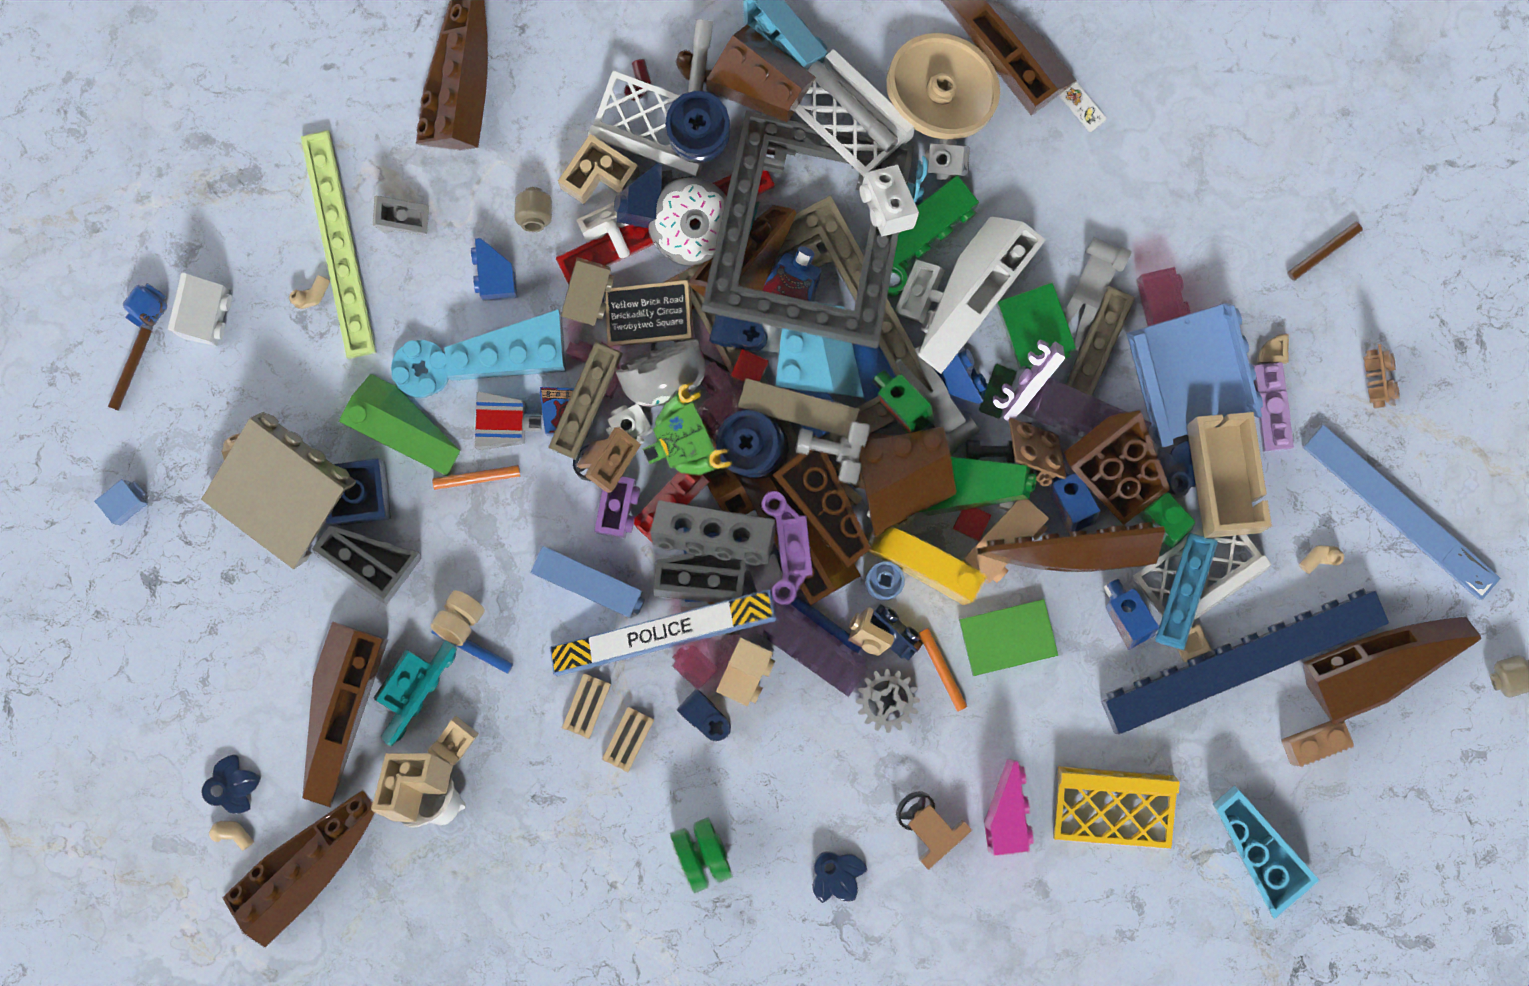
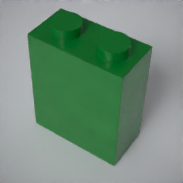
M1053 282L997 302V308L1019 370L1031 369L1034 366L1028 358L1029 352L1038 356L1044 353L1043 350L1038 348L1037 342L1039 340L1045 341L1049 348L1056 341L1064 348V360L1072 357L1070 352L1075 351L1076 346Z

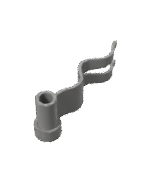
M1093 237L1086 253L1091 254V257L1064 311L1067 324H1069L1083 303L1086 304L1074 342L1075 350L1077 351L1100 307L1103 296L1116 270L1123 271L1132 253L1128 249L1120 247V249L1096 237Z
M918 346L915 348L918 362L933 391L930 392L901 359L895 363L904 378L931 404L934 417L932 423L936 428L944 426L951 455L957 451L959 445L976 435L980 430L971 418L965 420L952 401L939 375L931 365L918 356L921 349Z

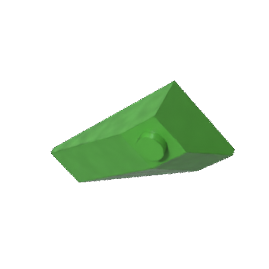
M370 374L354 392L339 419V422L445 476L449 475L461 452L397 386L373 374Z

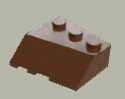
M747 24L732 35L706 79V91L788 122L816 77Z
M1140 410L1109 416L1064 452L1070 468L1123 525L1170 490Z
M944 426L866 441V445L861 446L858 460L861 463L860 470L875 537L884 533L885 529L897 523L899 525L908 520L909 516L922 509L927 510L956 494L950 451Z

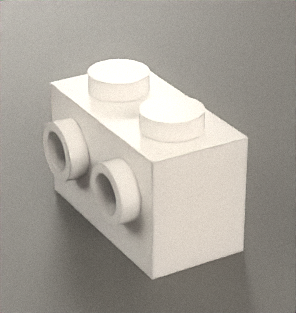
M894 165L866 172L863 183L860 186V196L864 203L867 202L870 208L871 222L874 227H878L881 236L913 229L919 211L899 166Z

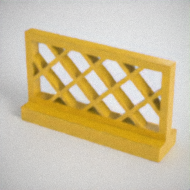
M1058 766L1054 840L1172 848L1176 795L1179 793L1180 781L1175 775ZM1065 788L1078 789L1084 797L1070 808L1064 801ZM1083 790L1091 791L1088 794H1086ZM1099 791H1107L1113 799L1099 810L1090 798ZM1112 792H1120V794L1115 796ZM1128 793L1137 794L1142 802L1128 812L1120 800ZM1141 794H1146L1149 796L1144 799V797ZM1158 795L1169 796L1168 807L1157 814L1149 802ZM1088 801L1097 813L1083 823L1074 811ZM1117 803L1126 815L1112 825L1104 813ZM1063 805L1067 808V811L1064 814ZM1147 806L1155 817L1144 827H1141L1133 816L1143 807ZM1071 814L1081 825L1073 833L1061 832L1062 821ZM1167 815V819H1166V823H1165V822L1162 820V818ZM1099 817H1102L1110 828L1102 835H1094L1088 829V826ZM1129 819L1139 829L1130 838L1123 837L1117 831ZM1160 821L1166 828L1165 840L1151 839L1146 832ZM1085 830L1088 834H1080V833ZM1114 832L1118 837L1110 835ZM1144 834V836H1145L1147 839H1142V838H1139V837Z

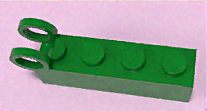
M958 175L917 206L919 214L913 229L899 232L892 273L900 278L901 284L895 288L889 287L887 297H896L903 292L907 283V273L905 271L909 266L907 261L915 255L918 259L921 258L932 248L929 244L937 238L940 241L944 240L954 231L952 227L961 220L964 224L976 215L975 209L979 201Z

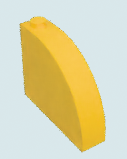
M894 527L885 529L884 533L876 537L872 530L867 539L871 547L868 551L869 553L885 562H892L898 565L903 572L962 605L973 603L987 578V575L953 556Z

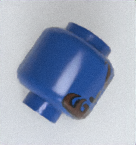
M148 283L145 286L136 285L123 302V308L128 312L125 318L138 327H141L143 323L147 326H154L167 309V303L164 301L166 296Z

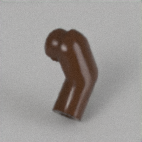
M682 50L678 53L676 65L683 77L689 81L693 54L688 50ZM705 69L704 83H706V79L712 69Z

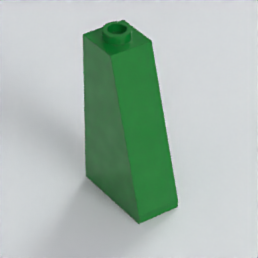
M951 457L956 494L927 510L922 509L919 513L932 516L1030 499V493L1034 492L1036 487V474H1033L1034 470L1026 465Z

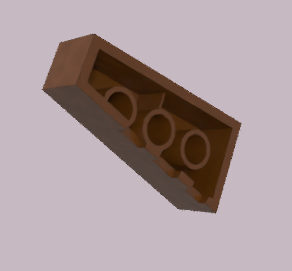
M809 449L808 455L798 454L773 475L775 480L804 516H806L846 568L871 549L826 452Z

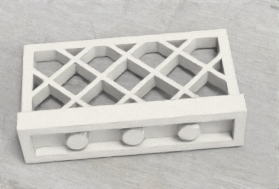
M833 49L825 56V61L822 64L878 122H881L899 140L898 143L887 153L875 141L874 145L857 144V132L867 131L861 125H857V121L854 118L853 125H836V113L848 112L842 106H836L834 98L833 106H816V94H829V92L821 87H816L815 80L813 87H810L806 93L813 94V106H801L799 104L795 112L864 177L866 172L873 171L902 143L905 145L913 138L914 125L904 119L889 100ZM816 112L833 113V125H821L816 121ZM836 132H853V144H841L836 139ZM857 151H874V159L865 167L857 159Z
M612 71L594 124L591 125L588 136L591 134L603 142L697 177L702 168V163L688 162L679 157L670 144L666 146L660 144L655 132L666 128L665 124L653 129L646 115L661 107L666 117L667 110L665 105L673 102L680 95ZM617 79L628 82L632 94L617 100L613 91ZM633 85H636V86L641 87V88H643V89H641V90H639V91H635ZM649 90L655 93L659 104L644 110L638 95ZM660 95L668 97L670 99L662 101ZM612 96L614 102L608 105L610 97ZM635 98L641 112L626 119L620 104ZM616 106L623 121L613 126L603 123L605 111ZM643 116L650 131L637 136L632 133L628 123ZM625 125L627 131L621 130L618 127ZM652 135L654 141L648 140L645 137Z
M1201 528L1194 534L1204 536L1203 528ZM1236 535L1232 536V540L1218 537L1211 538L1218 540V543L1231 545L1229 559L1213 557L1212 561L1228 564L1227 573L1221 579L1209 577L1208 573L1194 620L1267 571L1272 565L1265 555H1261L1247 535H1237L1241 541L1235 540ZM1187 539L1159 557L1157 564L1148 565L1133 575V579L1161 616H1163L1165 610L1162 605L1163 594H1170V590H1164L1166 575L1175 576L1177 572L1167 570L1169 559L1174 555L1182 557L1183 552L1181 550L1184 549ZM1234 546L1246 547L1253 557L1246 562L1232 560ZM1165 562V564H1164V569L1157 568L1158 566H1160L1162 563ZM1232 565L1239 566L1231 572ZM1149 572L1162 573L1161 589L1148 587L1142 577ZM1208 582H1214L1213 585L1207 588ZM1154 593H1159V594H1160L1159 600H1158L1157 597L1154 595Z

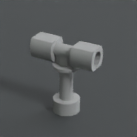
M851 421L847 439L841 438L840 443L813 438V431L801 429L796 452L808 455L809 449L837 455L836 461L842 462L838 480L857 484L861 463H858L861 446L866 445L870 426Z

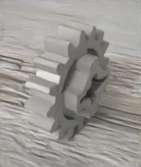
M885 669L884 676H880L875 671L873 672L874 680L871 681L865 677L864 682L867 684V687L858 688V691L863 694V698L856 699V703L863 704V708L858 711V714H867L868 717L864 723L868 725L874 721V730L878 731L884 725L886 732L890 733L892 726L895 725L900 731L902 730L901 722L905 721L911 724L912 721L908 715L910 713H918L913 708V703L920 702V699L912 695L918 689L917 687L909 688L910 677L904 680L900 679L901 671H897L894 676L890 675L889 669ZM882 681H889L887 687L883 690L876 691L872 689ZM899 686L906 693L907 703L900 699L898 694ZM891 692L895 704L894 706L889 705L884 710V703L880 701V697L887 696ZM868 699L875 701L878 708L876 716L869 708ZM896 710L903 712L898 718L886 721L889 713Z

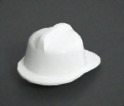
M450 778L446 794L423 793L416 822L402 823L409 828L419 827L427 823L446 825L455 818L459 811L466 807V804L455 790L454 782Z

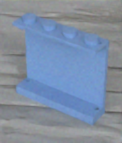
M1229 303L1219 304L1126 333L1154 441L1159 446L1166 447L1174 444V438L1187 435V425L1196 417L1223 415L1224 418L1228 414L1254 412V416L1257 418L1262 417L1260 408L1263 407V400L1260 393L1255 389L1254 380H1256V372L1253 365L1248 362L1246 353L1249 352V344L1246 337L1241 334L1239 325L1242 324V316L1239 309L1235 308L1234 305Z

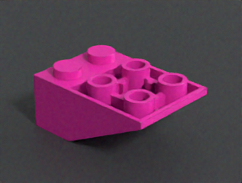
M1007 759L984 820L987 850L994 856L1030 852L1029 844L1034 843L1032 827L1026 824L1025 814H1030L1028 796H1024L1022 793L1021 785L1026 784L1024 766L1019 765V761Z

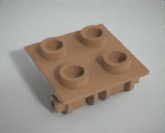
M1378 344L1379 354L1377 349L1366 351V357H1363L1366 372L1382 370L1366 374V378L1383 377V380L1368 382L1367 386L1384 384L1381 387L1368 388L1369 401L1373 403V408L1385 407V401L1394 407L1396 406L1395 399H1400L1398 382L1392 379L1391 371L1396 370L1394 354L1390 353V350L1382 344Z
M1010 417L1009 425L1015 461L1036 469V480L1042 486L1050 485L1056 476L1065 479L1066 473L1059 436L1051 431L1043 430L1027 422H1021Z

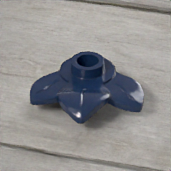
M1189 442L1179 443L1171 450L1170 454L1165 451H1159L1157 457L1170 487V490L1167 492L1173 498L1185 496L1191 487H1196ZM1175 478L1178 480V487L1176 489L1173 486Z
M238 755L227 756L218 761L214 766L213 776L203 784L202 797L209 805H221L229 813H244L251 809L246 796L256 789L261 777L252 771L239 770ZM218 785L222 788L223 792L220 796H213L211 794L213 786Z
M831 851L819 854L814 861L816 877L812 884L813 893L821 903L826 902L832 895L842 901H854L858 893L855 878L867 871L865 863L853 854L839 856ZM826 864H834L832 870L825 871Z

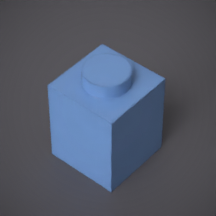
M124 479L118 481L94 501L112 524L120 526L148 504L143 498L145 492L135 481L131 483Z

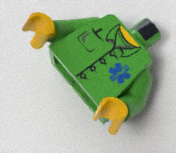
M690 382L681 386L678 394L665 404L655 420L656 427L653 429L658 442L643 448L649 464L666 457L671 469L676 468L680 473L702 475L716 468L729 467L731 462L722 463L721 455L728 452L727 450H715L693 402H691L700 397V392L691 396L688 389L693 383Z

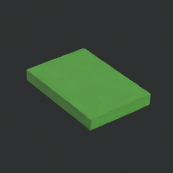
M1044 599L959 619L972 676L1058 656Z

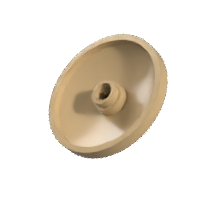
M930 33L907 41L896 52L887 72V92L891 103L904 119L914 125L915 130L933 138L955 140L977 133L990 121L999 103L1000 83L991 61L975 45L954 35Z

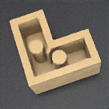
M589 134L559 178L558 183L561 190L585 205L600 181L620 193L637 179L640 171L636 163Z
M740 638L716 692L747 707L750 701L756 704L763 689L758 683L762 675L769 676L774 666L775 660L771 659L773 653Z
M386 753L371 811L392 821L416 822L423 793L446 794L453 765L433 754Z

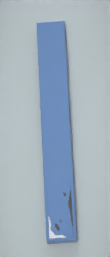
M1322 425L1303 446L1308 453L1478 600H1483L1501 579L1325 425Z

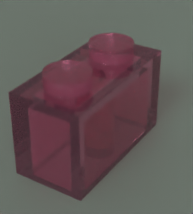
M1175 267L1141 274L1136 279L1147 326L1191 313L1188 302L1183 301L1181 291L1184 289L1183 280L1180 274H1176Z
M693 644L689 648L683 645L672 657L676 661L672 667L697 690H700L719 669Z

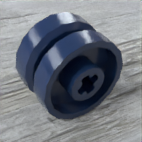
M692 91L682 94L674 100L667 111L665 122L670 146L679 157L688 162L704 163L714 160L723 153L729 142L730 119L726 107L719 98L708 92ZM696 125H701L698 130L693 129Z
M751 410L739 411L726 418L720 426L716 437V450L728 451L721 455L722 463L731 462V465L727 467L728 469L753 479L767 478L777 472L786 461L789 450L788 438L782 426L772 418Z

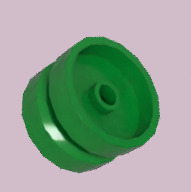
M709 817L694 823L693 829L697 842H694L690 832L684 827L670 833L678 860L694 894L709 887L710 881L706 868H709L714 880L718 883L733 878L727 860L729 858L726 849Z

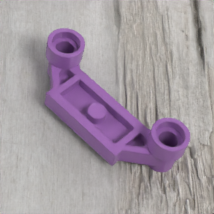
M769 492L762 500V507L777 522L783 579L774 585L772 596L779 604L787 605L794 601L796 592L806 576L813 575L806 516H799L786 504V500L781 493ZM773 500L780 502V507L776 510L770 509V503ZM782 588L790 590L788 598L780 597L779 592Z

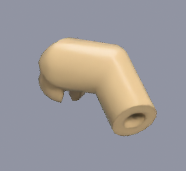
M317 275L311 289L303 291L293 290L290 293L289 300L296 308L300 309L318 305L331 281Z
M1318 545L1299 563V566L1303 571L1310 574L1319 564L1340 565L1344 561V554L1335 546Z
M236 821L216 822L209 831V836L213 841L219 842L221 839H233L242 851L254 843L249 834Z

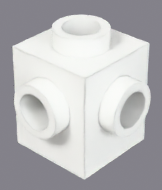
M639 404L629 408L626 405L612 411L610 413L612 417L607 419L610 427L606 431L609 435L616 427L623 429L626 424H632L630 430L624 431L640 444L645 442L644 436L653 432Z

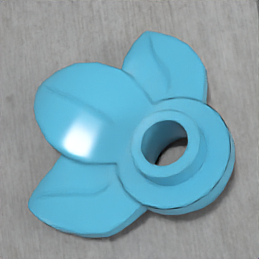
M922 156V164L920 160L917 162L914 183L907 184L915 205L921 204L923 200L924 188H921L920 185L928 171V160L924 156Z

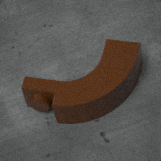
M702 420V423L707 431V434L716 450V440L714 439L706 422ZM727 467L716 468L705 473L711 479L707 487L721 511L746 515L755 510L743 486Z

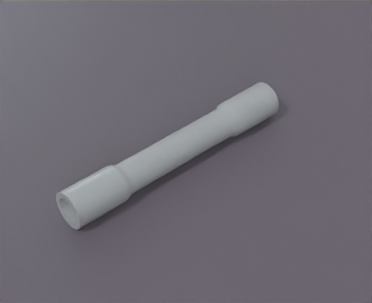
M696 19L688 92L703 91L707 54L710 48L713 28L712 21Z
M819 60L809 67L808 71L816 77L815 81L820 87L829 92L886 153L896 146L899 140L881 122H878Z

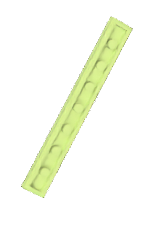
M327 130L301 136L346 357L352 359L375 354L377 352L331 133Z

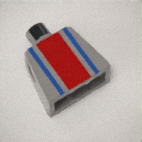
M477 392L475 448L478 450L525 444V431H542V414H526V403L523 400Z

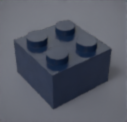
M378 458L334 464L345 469L356 483L343 492L326 519L327 524L339 526L391 519L386 467L383 460Z

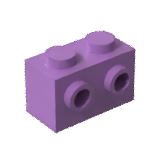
M621 477L612 492L606 493L602 489L594 530L596 533L625 539L627 532L632 533L635 516L630 515L632 504L638 503L640 487H636L635 479Z

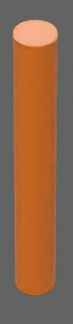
M519 465L433 478L432 483L434 490L520 477L521 475Z
M929 628L919 632L921 640L957 712L968 707Z

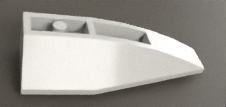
M990 217L958 257L918 356L939 373H942L1046 239L1024 222Z

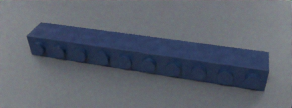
M1364 588L1347 594L1348 600L1339 603L1338 599L1324 603L1321 605L1322 610L1312 614L1311 610L1302 612L1294 616L1295 622L1285 625L1284 621L1267 627L1269 632L1258 636V633L1255 632L1240 638L1242 643L1232 647L1228 643L1215 648V655L1205 658L1201 654L1187 660L1188 666L1181 669L1174 665L1160 671L1162 676L1151 680L1150 676L1139 679L1133 682L1134 688L1125 692L1123 687L1106 693L1108 699L1101 701L1114 734L1120 735L1389 624L1376 591L1366 592Z

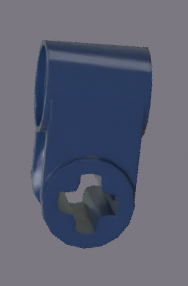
M716 314L709 341L724 347L758 352L766 346L768 337L760 323ZM754 331H756L759 338L755 337L750 342L747 335H753Z
M697 688L676 709L684 719L711 741L724 740L731 732V724L728 718ZM712 721L715 723L723 722L721 728L724 732L722 735L720 733L714 735L711 733L713 729Z

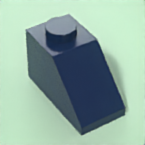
M656 163L616 196L614 201V211L617 212L616 222L649 228L650 222L657 219L656 207L661 194L662 164Z

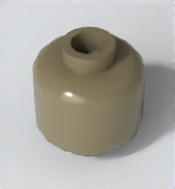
M529 187L525 191L520 192L515 198L514 219L516 223L528 232L542 231L544 227L551 223V197L538 187Z
M1517 655L1497 661L1494 665V673L1490 674L1491 683L1495 691L1501 690L1509 698L1528 693L1529 660Z

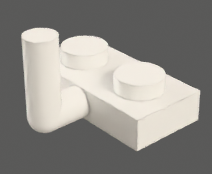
M614 202L576 220L586 242L592 239H599L608 232L619 257L626 258L630 255L619 227H625L629 224L616 222L617 212L614 211Z
M916 260L894 312L898 316L923 323L932 301L940 303L944 292L937 291V288L945 270L940 266Z

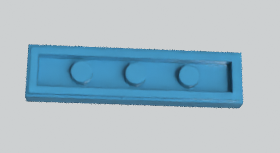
M1189 533L1155 642L1185 650L1218 540Z

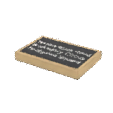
M688 280L611 288L610 292L605 291L608 346L617 347L694 339L691 287L687 283Z

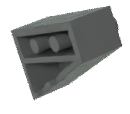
M333 526L327 528L312 548L315 556L385 605L389 603L421 560L420 553L417 551L400 548L384 541L373 540L364 535Z
M688 553L656 560L653 586L654 597L715 603L742 597L746 562L733 558L721 560L715 557V555L703 553L701 555Z

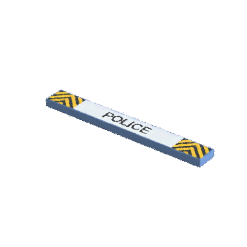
M766 590L550 646L553 674L561 676L777 621L772 591Z

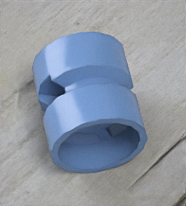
M883 561L875 564L865 577L867 592L873 598L881 601L895 598L901 593L905 583L903 571L892 562Z

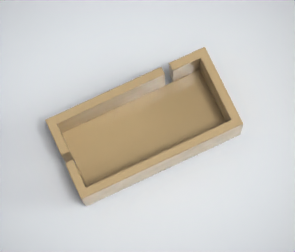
M1254 412L1228 414L1224 418L1223 415L1196 417L1187 425L1204 538L1257 534L1272 527L1268 500L1261 501L1252 507V502H1256L1267 495Z

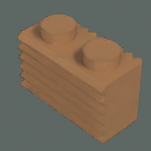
M1328 721L1281 739L1290 764L1298 767L1314 763L1315 760L1320 761L1321 758L1325 759L1326 756L1331 757L1332 754L1336 755L1337 752L1342 753V750H1347L1354 746L1345 721L1335 725Z

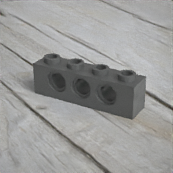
M658 500L651 528V538L653 545L663 550H672L674 548L685 550L692 555H701L703 553L715 555V557L721 560L733 558L744 560L751 565H760L761 563L769 565L775 538V520ZM681 528H689V529H690V530H689L688 532H686V533H680V532H678V530L681 529ZM712 532L719 534L715 538L707 537V535ZM740 537H745L749 539L744 543H738L735 541Z

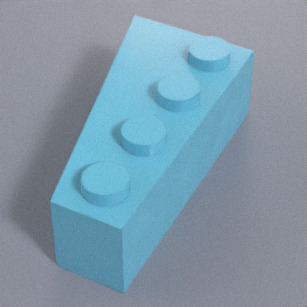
M559 309L444 347L446 376L451 381L566 372L563 322Z
M1235 785L1213 803L1230 839L1274 919L1320 881Z

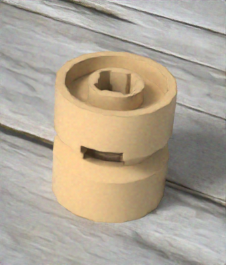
M455 590L452 591L444 605L446 611H439L430 627L444 640L454 645L462 646L471 633L470 626L478 623L485 610L474 598Z

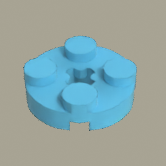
M427 340L408 341L393 357L391 364L392 379L401 391L411 397L422 399L435 393L437 394L443 390L449 380L446 376L445 353L433 342ZM426 362L427 374L422 373L420 377L415 376L416 371L413 369L415 364Z

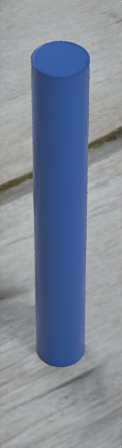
M798 595L790 603V605L856 654L860 652L861 647L848 641L849 633Z
M433 630L431 631L432 634L440 637ZM466 639L462 646L455 645L509 674L513 667V663Z

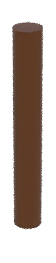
M1354 222L1289 270L1287 274L1290 279L1295 281L1362 232V226L1358 222Z
M141 327L108 407L119 411L151 336V330Z

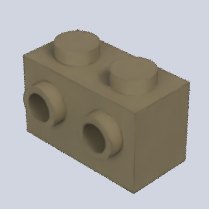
M577 257L561 316L595 326L597 319L602 320L606 308V303L602 302L604 292L611 291L615 277L610 275L611 268Z

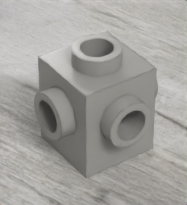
M939 139V144H930V149H927L925 157L928 160V173H936V179L952 180L953 175L968 176L970 147L957 146V140Z

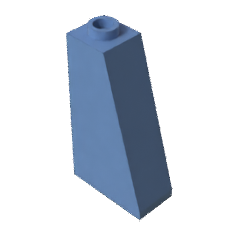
M542 546L530 572L629 618L632 617L633 613L637 615L640 613L645 601L641 597L643 591Z

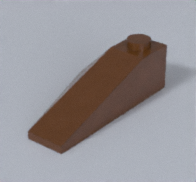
M772 205L754 220L747 240L738 282L739 287L758 291L763 290L797 214L795 209ZM713 258L704 262L687 282L691 288L703 297L705 296Z

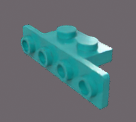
M444 641L430 663L405 649L373 697L375 701L396 713L381 735V738L387 745L392 747L396 741L398 742L403 738L407 730L406 725L412 716L415 717L419 714L423 707V700L429 692L435 690L440 681L439 676L445 667L448 668L454 662L455 652L457 651V647L454 644Z

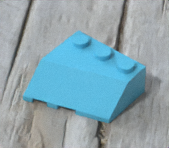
M743 0V23L745 25L751 26L807 71L814 62L819 60L823 63L825 61V56L828 54L825 43L819 37L813 36L804 21L792 11L784 0Z
M824 304V305H829V306H834V307H838V308H843V309H845V308L842 307V306ZM782 328L776 387L864 397L852 343Z

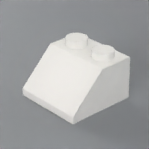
M181 273L168 330L186 340L217 346L218 340L223 338L225 332V323L223 322L225 311H229L232 303L230 290L223 285Z

